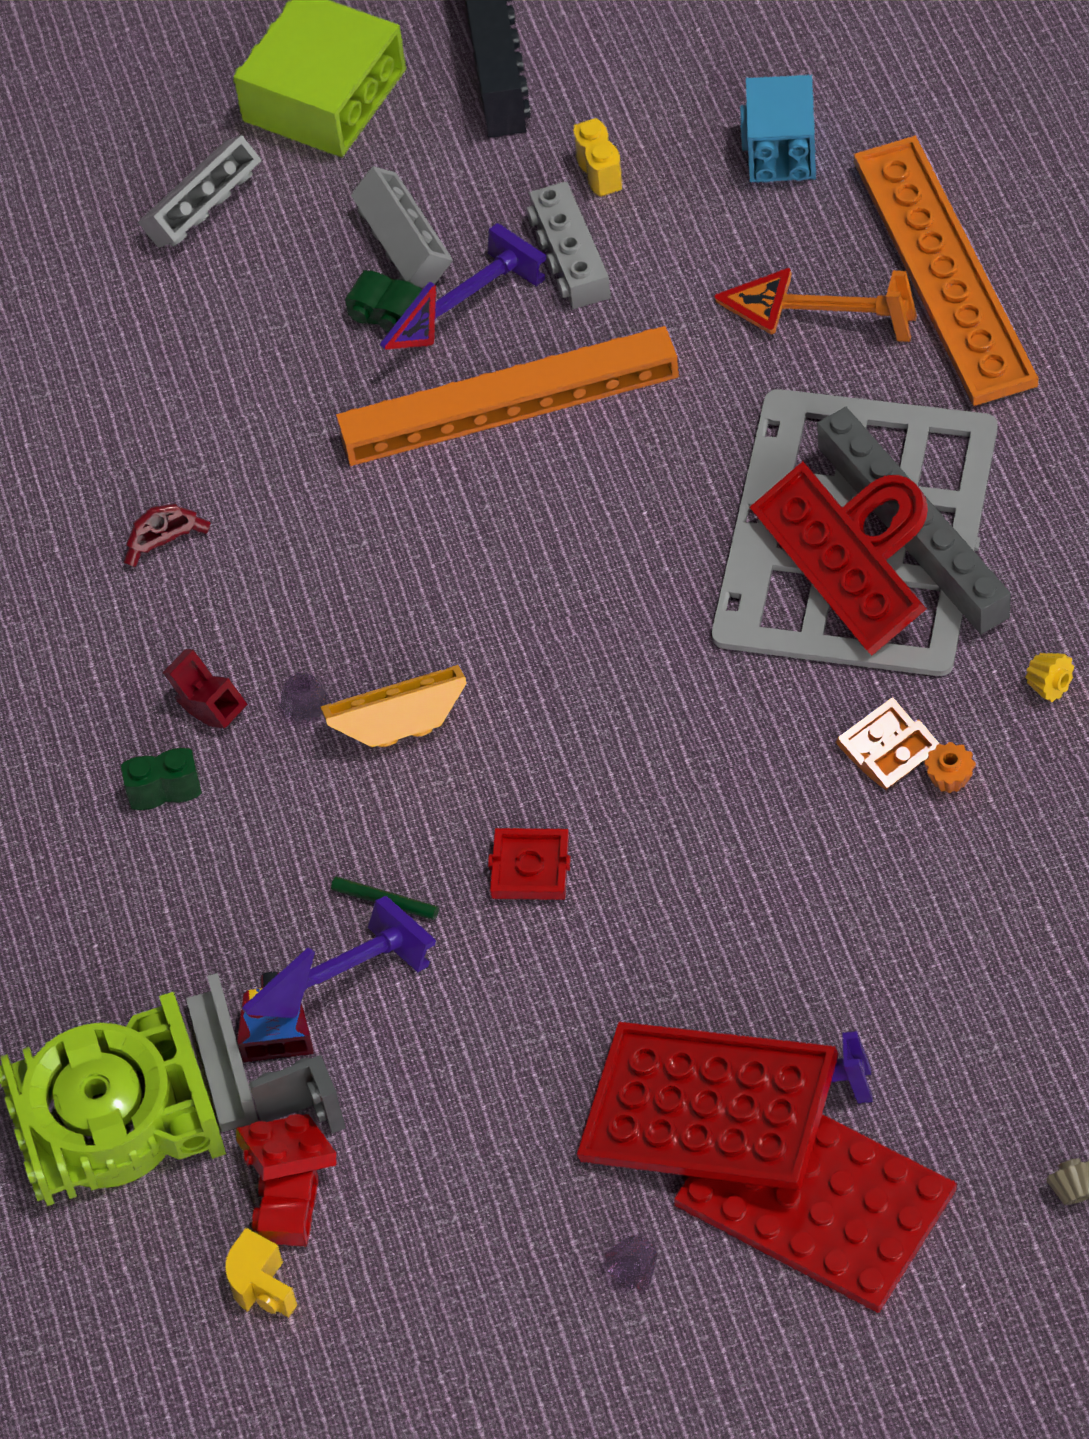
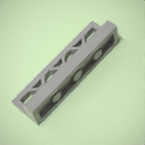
M218 973L207 976L211 989L210 992L188 997L186 1000L221 1131L224 1132L258 1122V1117Z

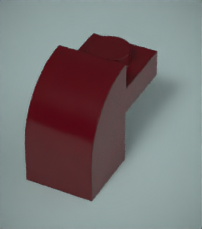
M185 649L162 672L178 693L174 697L176 701L190 715L208 726L225 729L248 705L230 679L213 676L193 649Z

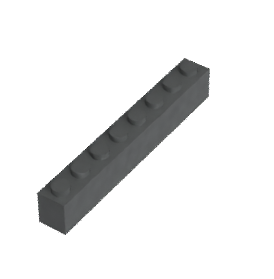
M847 407L817 422L819 450L857 493H860L870 483L883 476L901 475L909 478ZM926 497L928 505L926 521L918 534L906 543L904 547L981 635L1010 618L1011 592ZM889 500L873 510L887 528L890 527L892 518L899 510V503L896 500Z

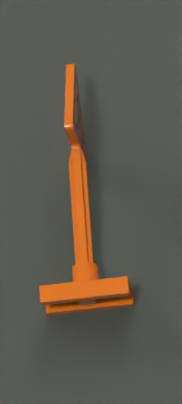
M790 268L731 288L714 296L716 303L769 334H775L783 309L876 313L877 316H891L896 339L901 342L911 341L912 336L908 321H916L917 318L906 271H892L887 294L878 295L877 298L787 294L792 277Z

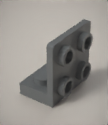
M321 1055L313 1058H302L292 1066L277 1072L263 1073L256 1080L249 1083L260 1121H273L313 1105L319 1122L327 1121L332 1134L346 1129L337 1092Z

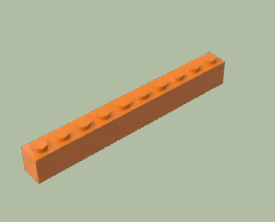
M666 326L647 329L637 334L614 338L607 342L581 347L559 355L547 356L544 359L517 364L507 369L484 373L466 380L450 382L440 387L417 391L410 395L384 400L362 408L350 409L347 412L336 414L339 433L349 465L354 466L679 378L678 359Z

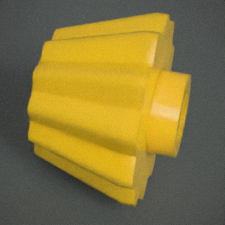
M1040 653L1035 655L1026 669L1027 674L1025 678L1027 679V684L1042 698L1050 702H1054L1056 698L1060 699L1062 694L1068 690L1069 684L1073 679L1074 665H1072V658L1060 653Z

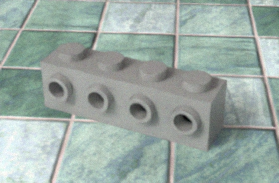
M242 135L225 141L142 217L138 224L158 248L171 244L172 247L186 238L188 235L186 231L192 225L200 224L209 216L208 210L211 207L224 202L232 194L230 190L236 184L241 185L253 175L251 170L262 161Z
M372 166L351 194V197L358 206L359 214L367 220L372 228L373 236L385 248V254L399 270L401 280L422 288L428 282L435 284L452 263V257L398 174Z
M565 181L529 192L531 206L526 207L527 216L531 226L537 225L538 231H536L541 250L547 249L549 253L546 258L551 273L558 274L557 285L561 297L568 298L572 309L610 299L609 276L568 182Z

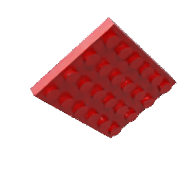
M618 1022L577 1156L581 1162L801 1190L839 1053L836 1046Z
M822 1114L801 1190L689 1176L674 1198V1203L676 1207L863 1306L880 1313L955 1194L957 1183Z

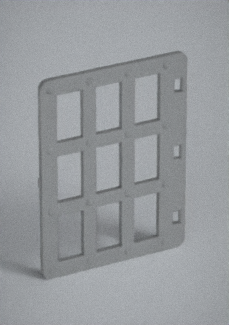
M782 389L768 392L764 398L713 623V643L722 649L931 676H945L949 674L954 667L963 614L921 566L903 564L906 553L904 546L892 555L887 562L908 587L940 591L930 648L886 643L871 656L858 639L824 635L830 605L813 584H811L801 632L760 627L772 571L804 573L784 549L778 548L779 543L759 519L758 523H746L750 506L795 468L806 418L824 419L847 407L866 429L867 425L907 429L900 468L922 490L938 511L955 513L953 528L974 552L978 551L981 540L978 537L998 430L996 418L987 413ZM768 424L779 426L777 437H765ZM929 432L970 437L960 491L919 486ZM837 469L834 476L815 474L841 507L858 494ZM729 597L741 599L738 611H726Z

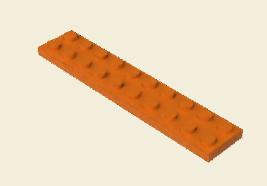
M917 136L855 153L854 164L972 405L976 406L1038 387V376Z

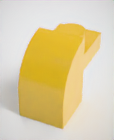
M245 1228L226 1258V1275L234 1299L247 1312L256 1301L265 1311L275 1314L277 1311L289 1318L297 1307L293 1288L273 1278L283 1264L279 1247L248 1228Z

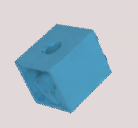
M812 75L746 78L747 104L740 105L742 151H748L750 182L816 179Z

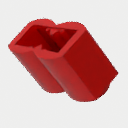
M317 1170L264 1181L259 1177L258 1193L263 1198L260 1208L255 1207L253 1211V1231H258V1235L277 1245L307 1247L318 1189Z

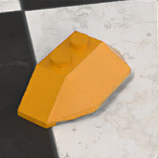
M455 665L445 670L432 672L320 707L328 726L370 747H387L395 744L398 739L410 735L416 737L429 734L433 728L440 727L467 682L459 665Z

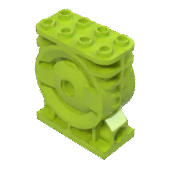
M174 992L159 996L162 1006L133 1015L126 1027L113 1023L85 1024L67 1030L52 1040L45 1042V1045L36 1056H33L30 1047L22 1049L24 1060L12 1064L8 1054L0 1056L2 1062L0 1064V1084L4 1089L5 1102L10 1117L13 1119L16 1139L25 1159L24 1166L37 1201L45 1199L47 1206L53 1205L55 1202L52 1194L64 1190L67 1191L69 1199L77 1197L75 1187L79 1185L90 1187L92 1191L98 1188L117 1187L133 1182L153 1170L166 1155L181 1160L208 1150L212 1159L226 1154ZM134 1070L143 1073L145 1078V1094L141 1105V1087ZM101 1093L104 1094V1095H103L102 1097H100V1098L91 1099V1098H92L93 1096H95L96 1094H101ZM52 1099H54V1105L59 1118L70 1130L61 1126L51 1115L48 1107ZM132 1119L134 1130L127 1134L125 1125ZM83 1135L92 1136L95 1145H86Z

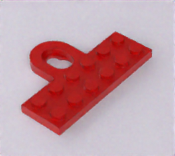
M802 461L750 506L754 514L871 656L927 609L887 562L892 555L918 534L927 518L928 505L926 497L911 479L901 475L880 477L841 507L811 469ZM889 500H896L899 503V510L892 518L891 525L886 532L878 536L866 535L864 532V522L867 516L879 505H883Z

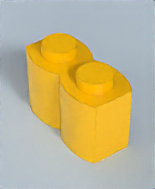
M597 118L574 125L577 162L580 168L587 173L588 183L592 191L602 197L622 190L620 154L617 148L609 142L608 131L605 125Z

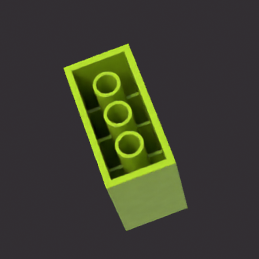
M330 0L288 1L278 19L270 24L266 35L260 43L252 48L248 59L235 71L233 81L236 87L242 121L343 158L406 71L400 25Z

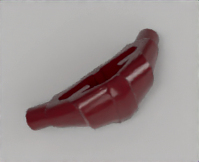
M176 504L150 507L133 522V528L126 543V546L129 548L123 563L137 567L142 552L149 553L150 550L171 542L183 534H189L191 529L207 534L211 522L197 517V512L179 507Z

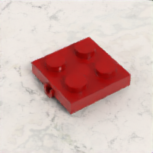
M495 828L493 854H489L488 859L489 870H492L491 899L565 900L567 871H570L571 855H568L569 829Z
M293 1114L283 1119L268 1122L258 1121L248 1126L236 1128V1142L243 1150L245 1164L247 1166L253 1165L263 1181L336 1166V1151L309 1114Z

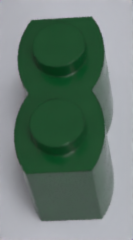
M364 270L344 300L347 313L354 321L361 324H378L383 330L390 332L422 289L404 280H392L381 273Z
M170 749L159 754L157 757L138 756L121 764L125 790L133 810L153 809L164 804L166 801L174 803L186 802L202 794L192 749Z

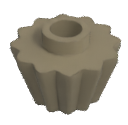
M1080 1158L1068 1160L1059 1164V1170L1048 1175V1178H1046L1047 1183L1064 1205H1072L1089 1199V1161L1081 1162Z

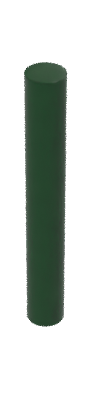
M335 876L331 884V890L373 903L387 896L404 912L434 921L439 913V906Z

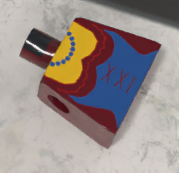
M266 972L260 977L261 988L244 992L242 1007L274 979L279 972ZM302 1002L296 1018L247 1015L241 1009L237 1040L243 1063L314 1054V1047Z

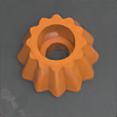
M948 742L946 745L937 744L935 750L928 751L929 758L924 762L928 770L927 775L934 786L938 787L940 791L948 793L958 792L960 788L965 787L972 777V771L976 766V762L972 760L973 753L966 751L964 745H955L953 742Z

